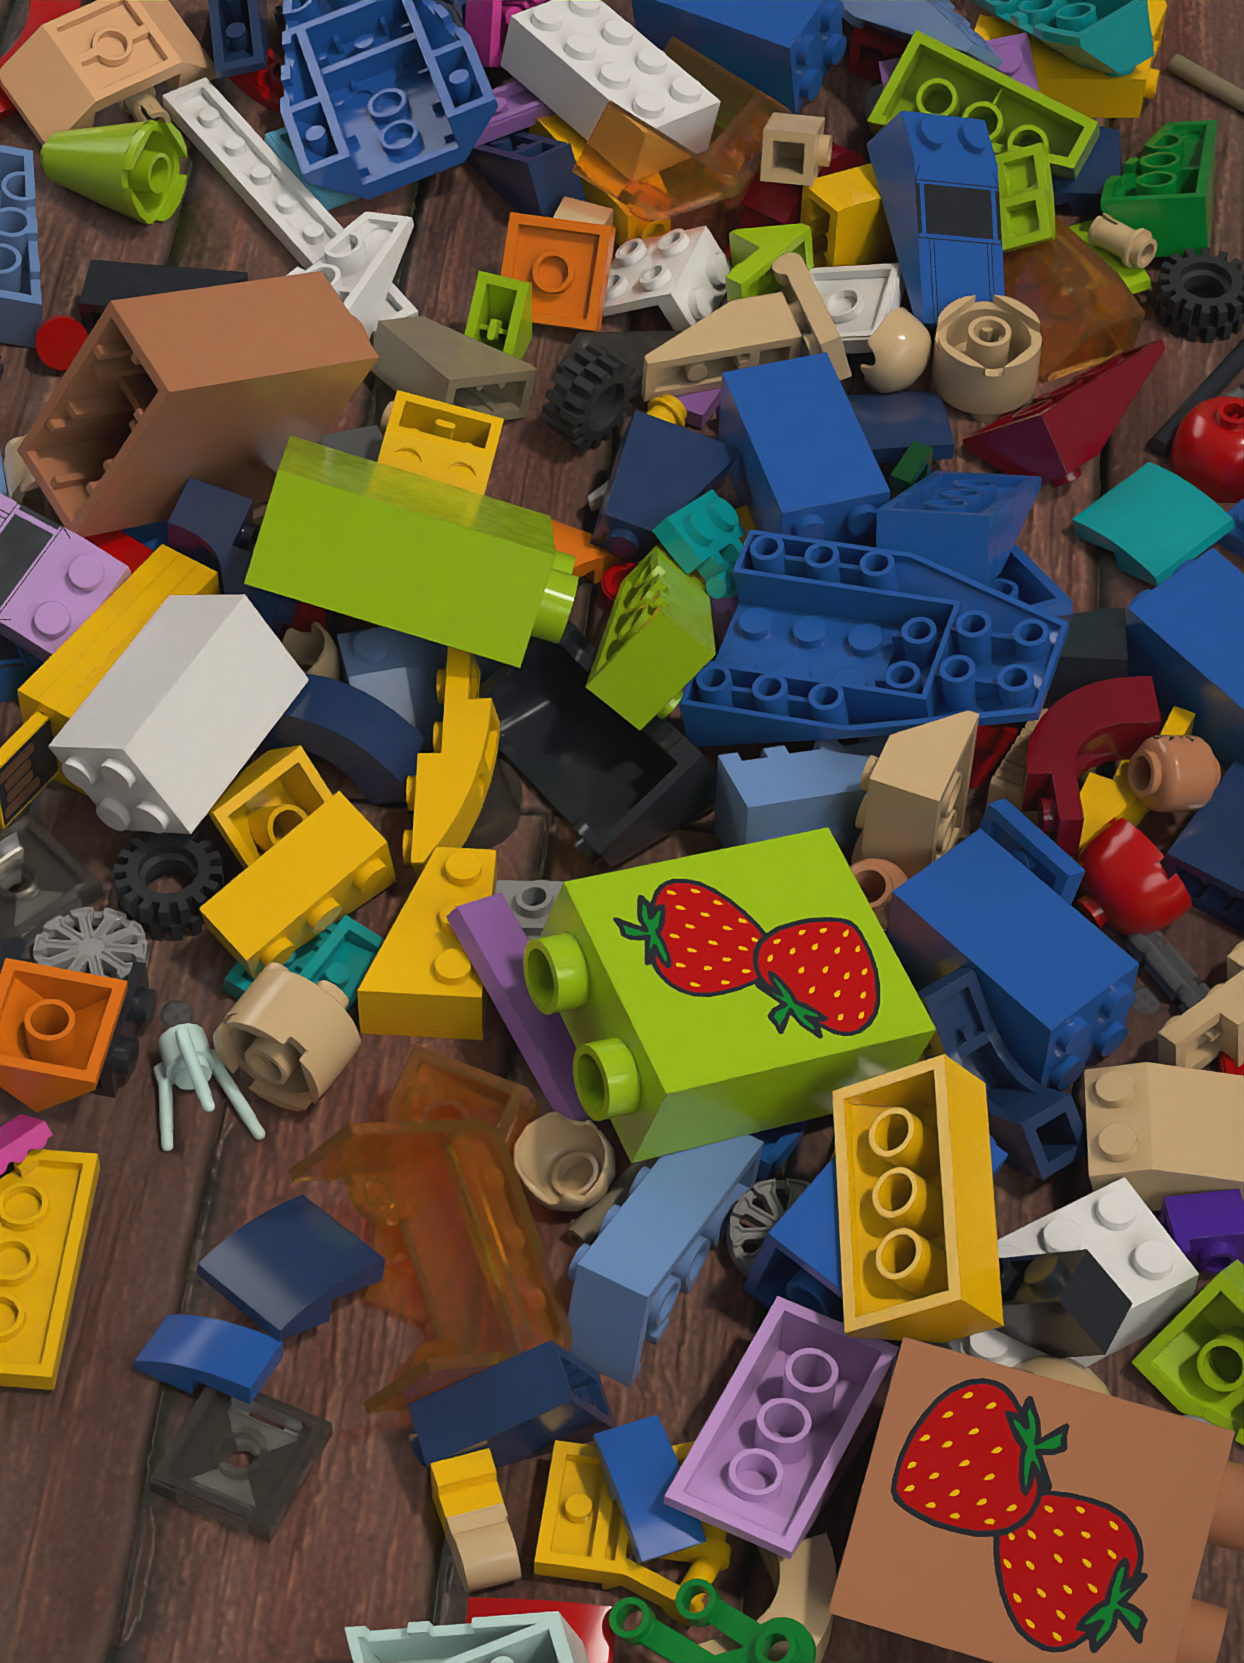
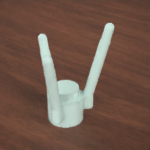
M186 1023L176 1025L165 1031L158 1039L157 1044L162 1062L153 1069L159 1091V1124L161 1148L163 1151L168 1152L173 1149L172 1085L176 1083L181 1089H195L205 1112H212L215 1109V1104L208 1085L212 1075L215 1076L256 1140H262L265 1137L263 1127L219 1058L216 1049L210 1048L203 1028L197 1024Z

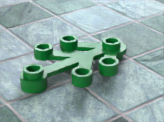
M691 1579L679 1588L675 1599L678 1612L691 1625L695 1627L711 1625L742 1646V1648L714 1655L658 1621L654 1612L646 1603L636 1597H626L618 1601L613 1606L609 1616L611 1629L623 1642L634 1646L642 1644L671 1663H815L816 1660L815 1641L803 1624L788 1617H776L760 1624L722 1601L717 1590L704 1579ZM702 1593L709 1594V1602L702 1611L697 1613L689 1611L691 1600L696 1595ZM633 1612H642L641 1624L632 1631H624V1621L628 1615ZM779 1641H787L789 1643V1650L786 1656L779 1661H770L768 1653L773 1645Z

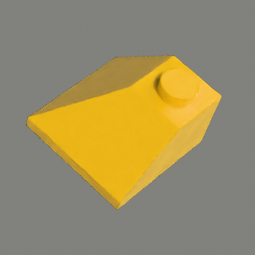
M298 745L268 750L234 777L211 807L208 814L245 870L333 795L302 746Z

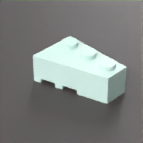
M559 1611L472 1618V1623L433 1626L430 1621L408 1622V1627L401 1629L370 1631L366 1626L344 1627L353 1663H589L582 1640Z

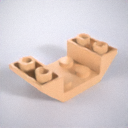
M169 0L94 1L42 24L0 68L1 88L42 146L57 131L93 127L95 112L165 80L172 90H176L205 77L209 81L217 78L215 64Z

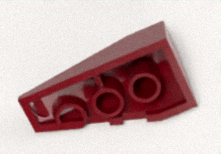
M1162 339L1120 352L1073 377L1074 382L1053 391L1045 392L1032 399L1033 405L1016 414L1009 412L998 417L962 439L966 450L1007 475L1041 476V483L1049 481L1052 488L1062 486L1079 478L1082 475L1079 467L1100 453L1166 349Z

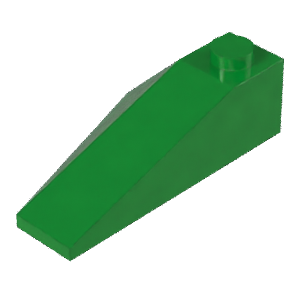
M1217 120L1167 122L1144 144L1145 154L1141 158L1130 157L1124 163V174L1122 176L1111 175L1104 183L1101 211L1135 230L1144 228L1150 231L1152 238L1157 242L1155 257L1170 258L1171 255L1178 253L1183 258L1184 250L1193 248L1195 255H1200L1202 248L1210 247L1218 133Z

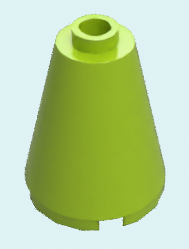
M160 120L57 131L45 142L40 153V162L44 173L51 182L144 224H154L153 222L156 220L164 222L169 219L180 205L187 182V175L179 174L180 157L188 158L187 147L182 134L172 123Z

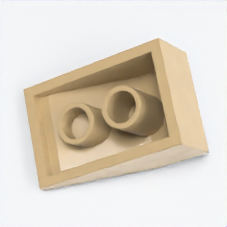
M1150 1062L1084 1070L1088 1168L1094 1192L1125 1177L1150 1211L1161 1210L1164 1197L1240 1189L1244 1201V1076Z

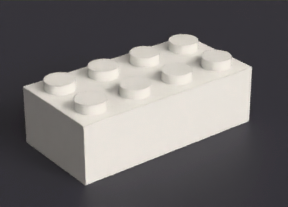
M551 0L511 15L500 65L633 181L708 150L721 101L602 0Z
M1125 1177L997 1240L999 1258L1087 1249L1133 1303L1105 1355L1069 1357L1086 1367L1167 1326L1192 1301L1199 1276L1197 1270ZM994 1329L946 1343L924 1342L1008 1367H1013L1026 1359L1048 1355Z

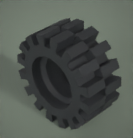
M1193 248L1184 250L1183 258L1178 253L1170 256L1169 263L1164 261L1158 276L1154 298L1155 316H1160L1159 324L1163 328L1171 325L1170 334L1178 337L1182 332L1188 333L1186 341L1194 343L1196 336H1204L1205 344L1214 343L1215 335H1218L1224 341L1230 339L1231 331L1237 334L1242 330L1244 323V269L1241 270L1243 262L1237 258L1228 262L1229 253L1221 250L1218 256L1215 257L1210 255L1211 248H1202L1200 255H1195ZM1191 293H1206L1216 298H1202Z
M591 343L587 344L586 349L581 347L577 349L574 360L568 357L562 365L565 370L562 374L556 372L552 381L556 384L554 388L547 389L545 398L549 402L542 406V413L546 415L543 418L544 424L583 450H589L590 447L593 449L599 447L601 439L607 441L613 436L611 429L614 426L618 429L624 422L621 416L624 412H630L633 404L629 403V399L636 397L638 388L634 385L639 382V375L635 373L637 369L633 365L601 345Z
M147 831L148 841L145 843L138 836L134 837L129 841L131 852L122 848L118 854L119 864H114L113 873L119 910L127 914V919L138 922L144 932L150 928L152 940L162 941L164 932H172L173 941L183 940L182 930L188 928L193 937L202 933L201 921L203 918L199 908L225 887L221 855L218 850L214 851L213 842L207 837L199 842L197 831H193L192 834H185L184 837H179V833H168V836L159 837L158 833ZM165 875H182L193 880L188 887L173 893H159L147 888L152 881Z

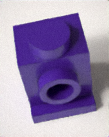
M1240 1189L1164 1197L1158 1221L1197 1271H1202L1206 1274H1219L1237 1259L1243 1264L1244 1203Z

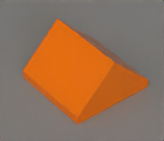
M6 958L0 973V1087L36 1113L94 1091L128 990V981Z

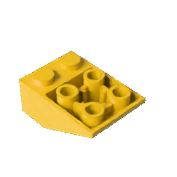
M397 390L377 462L484 495L504 418Z

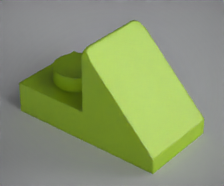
M799 223L731 231L729 233L733 269L725 276L727 301L780 292L783 285L776 282L772 263L784 253L799 254L808 271H810L814 267L811 227Z

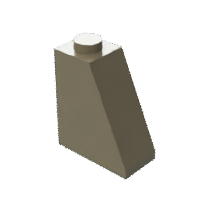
M424 316L378 320L373 348L378 354L379 359L371 371L394 391L407 392L504 418V420L527 417L537 369L531 364Z

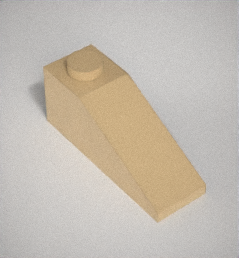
M778 292L731 300L645 355L641 390L644 402L650 401L654 397H662L664 394L678 396L721 388L722 372L799 358L802 335L783 293Z

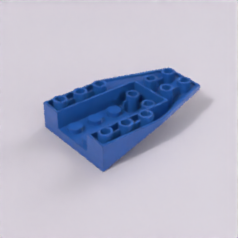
M750 529L733 569L739 603L715 661H709L686 684L683 696L679 701V707L686 737L695 747L888 735L967 710L979 714L978 726L1039 720L1069 632V623L915 553Z

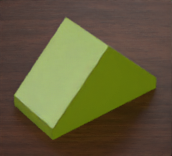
M479 271L464 335L522 360L532 339V283Z

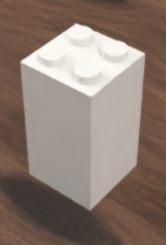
M245 594L169 595L48 747L63 764L61 769L66 778L86 792L97 806L96 813L98 817L109 827L118 831L132 830L154 833L192 834L309 679Z

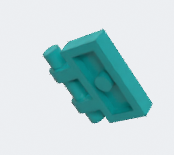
M712 489L665 518L652 532L686 575L695 569L706 581V591L711 597L715 599L722 597L731 598L737 595L733 569L743 547L739 539L747 532L739 523L738 515L731 504L719 498Z

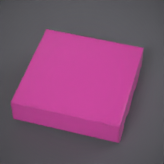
M20 1114L0 1127V1175L6 1171L7 1165L10 1162H22L30 1149H42L46 1145L47 1139L53 1136L44 1120Z

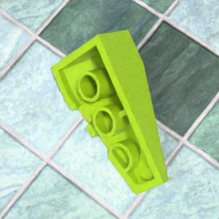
M1237 1259L1222 1270L1131 1363L1179 1411L1186 1415L1203 1418L1215 1426L1235 1431V1441L1244 1445V1265Z

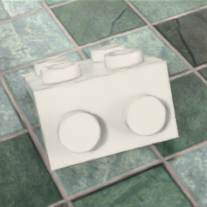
M707 226L688 230L674 229L665 235L644 240L640 238L631 239L617 249L616 257L610 266L603 317L659 305L678 335L717 310L726 293L725 276L733 269L730 260L722 252Z

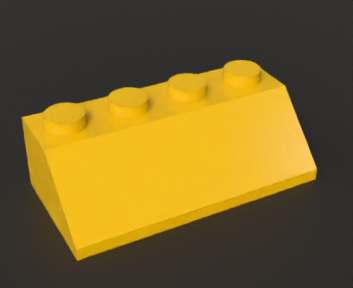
M943 1054L832 1091L845 1334L851 1338L903 1340V1337H907L921 1342L946 1343L1004 1326L986 1083Z

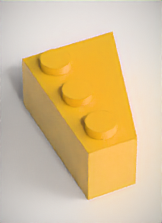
M338 791L199 908L206 928L254 979L263 971L268 963L275 962L283 965L293 955L295 950L325 931L334 922L341 920L345 914L348 915L397 881L388 843L349 800Z
M436 847L357 990L360 1034L483 1040L487 990L446 916L457 906L495 895L497 883L496 850Z

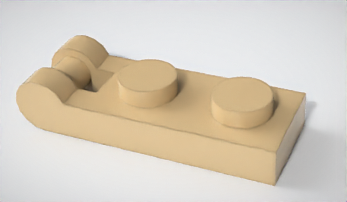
M797 253L782 254L772 263V270L776 282L783 285L780 292L783 293L800 333H808V335L803 336L808 356L827 352L839 380L851 377L852 374L841 336L802 257Z

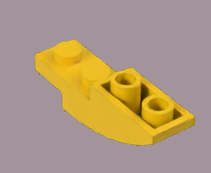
M448 646L446 669H438L437 698L439 704H444L443 721L434 723V753H418L416 775L408 776L406 784L407 806L409 811H414L413 830H405L403 834V858L406 866L412 865L418 879L436 847L462 848L486 798L498 752L501 724L492 698H479L480 670L473 653Z

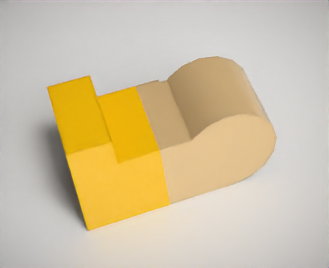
M490 1448L430 1463L432 1498L465 1591L469 1593L521 1579L519 1557L513 1534L508 1524V1514L497 1482V1471Z

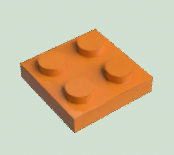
M510 212L500 276L532 283V324L600 333L616 228L610 225Z

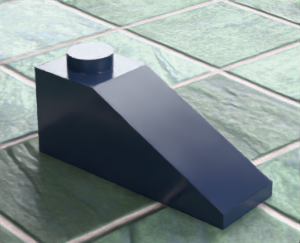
M208 0L217 78L221 79L267 69L270 27L266 0Z
M519 130L473 147L466 159L520 214L553 218L564 196L587 202L570 143Z

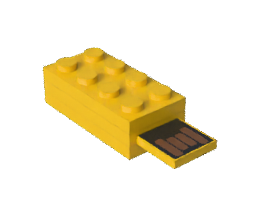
M161 544L17 690L23 725L0 748V829L4 830L53 778L85 796L87 795L82 788L73 784L63 774L61 769L63 764L50 750L49 744L168 596L220 595L218 572Z

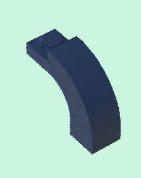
M305 674L309 681L253 754L301 745L304 751L316 754L342 770L373 806L406 800L407 778L417 773L418 753H434V749L407 720L368 693L331 678Z
M959 967L917 992L936 1028L934 1035L923 1051L925 1060L945 1054L986 1083L989 1134L995 1140L997 1146L1008 1154L1004 1161L1005 1164L1020 1173L1044 1180L1088 1153L1087 1135L1072 1095L1039 1084L1015 1061L999 1035L974 969Z

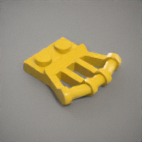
M555 1440L534 1561V1574L602 1583V1589L623 1586L661 1606L664 1612L675 1621L693 1626L678 1612L675 1603L676 1594L679 1588L691 1579H704L712 1585L719 1571L727 1569L730 1564L731 1546L726 1542V1531L700 1520L706 1538L705 1543L660 1557V1559L689 1562L692 1564L680 1585L640 1564L637 1565L636 1562L627 1558V1554L634 1555L618 1502L617 1500L612 1502L595 1446ZM695 1441L672 1446L680 1467ZM706 1593L698 1594L691 1600L690 1612L697 1613L705 1608L702 1599Z

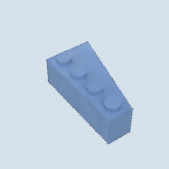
M0 145V342L35 348L34 335L42 322V294L40 288L33 151Z
M891 734L861 737L857 744L843 745L837 739L816 740L811 751L789 754L784 745L763 748L760 755L761 758L745 761L741 760L737 752L718 755L714 831L724 849L829 827L840 849L856 844L860 833L863 831L856 828V818L861 802L866 793H868L860 790L862 773L870 755L880 757Z
M744 1135L659 1156L651 1169L646 1166L640 1169L631 1185L626 1202L622 1207L614 1204L608 1210L600 1226L598 1238L591 1246L586 1243L582 1244L571 1261L567 1278L573 1281L574 1284L562 1348L597 1372L628 1387L632 1386L642 1369L640 1358L644 1340L646 1339L658 1344L669 1326L670 1318L668 1316L677 1300L679 1291L681 1290L687 1294L690 1292L700 1276V1271L705 1263L710 1246L717 1248L726 1234L728 1219L736 1202L743 1193L755 1185L764 1145L763 1141L750 1135Z

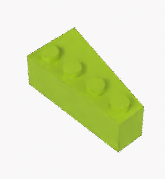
M918 30L914 32L867 120L872 134H877L900 111L985 120L995 155L1043 143L1048 149L1051 175L1076 180L1100 136L1099 122Z
M656 545L621 582L586 684L587 689L638 730H641L655 715L660 719H664L669 715L683 696L681 689L716 655L710 597L706 591V585L692 573L686 575L678 563L659 546Z

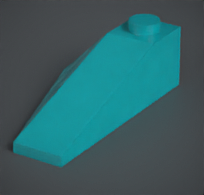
M969 0L1018 30L1028 33L1030 37L1080 66L1104 71L1107 76L1120 77L1128 75L1135 70V66L1154 55L1147 0Z

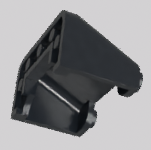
M568 619L558 644L531 636L521 667L503 663L480 686L479 698H492L501 724L498 748L579 833L571 843L595 867L603 859L611 867H614L715 807L717 770L665 718L660 719L655 715L641 730H638L586 688L598 649Z

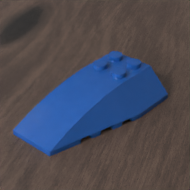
M283 0V16L286 21V30L282 32L285 65L281 66V82L284 87V97L280 98V112L306 183L369 200L465 162L499 106L471 36L463 27L459 28L453 22L450 13L441 3L437 5L434 0Z

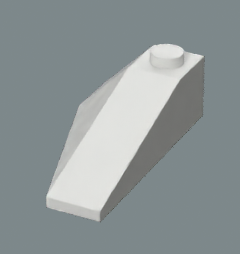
M366 211L323 245V257L307 270L296 267L288 275L322 271L350 314L363 324L370 339L413 230V219L407 216Z

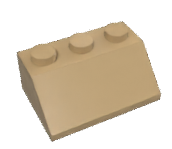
M967 710L891 734L880 757L870 755L860 781V790L868 793H866L861 802L856 818V828L863 831L856 842L852 855V864L868 858L885 859L898 865L907 875L908 879H910L955 846L964 824L979 721L978 713Z

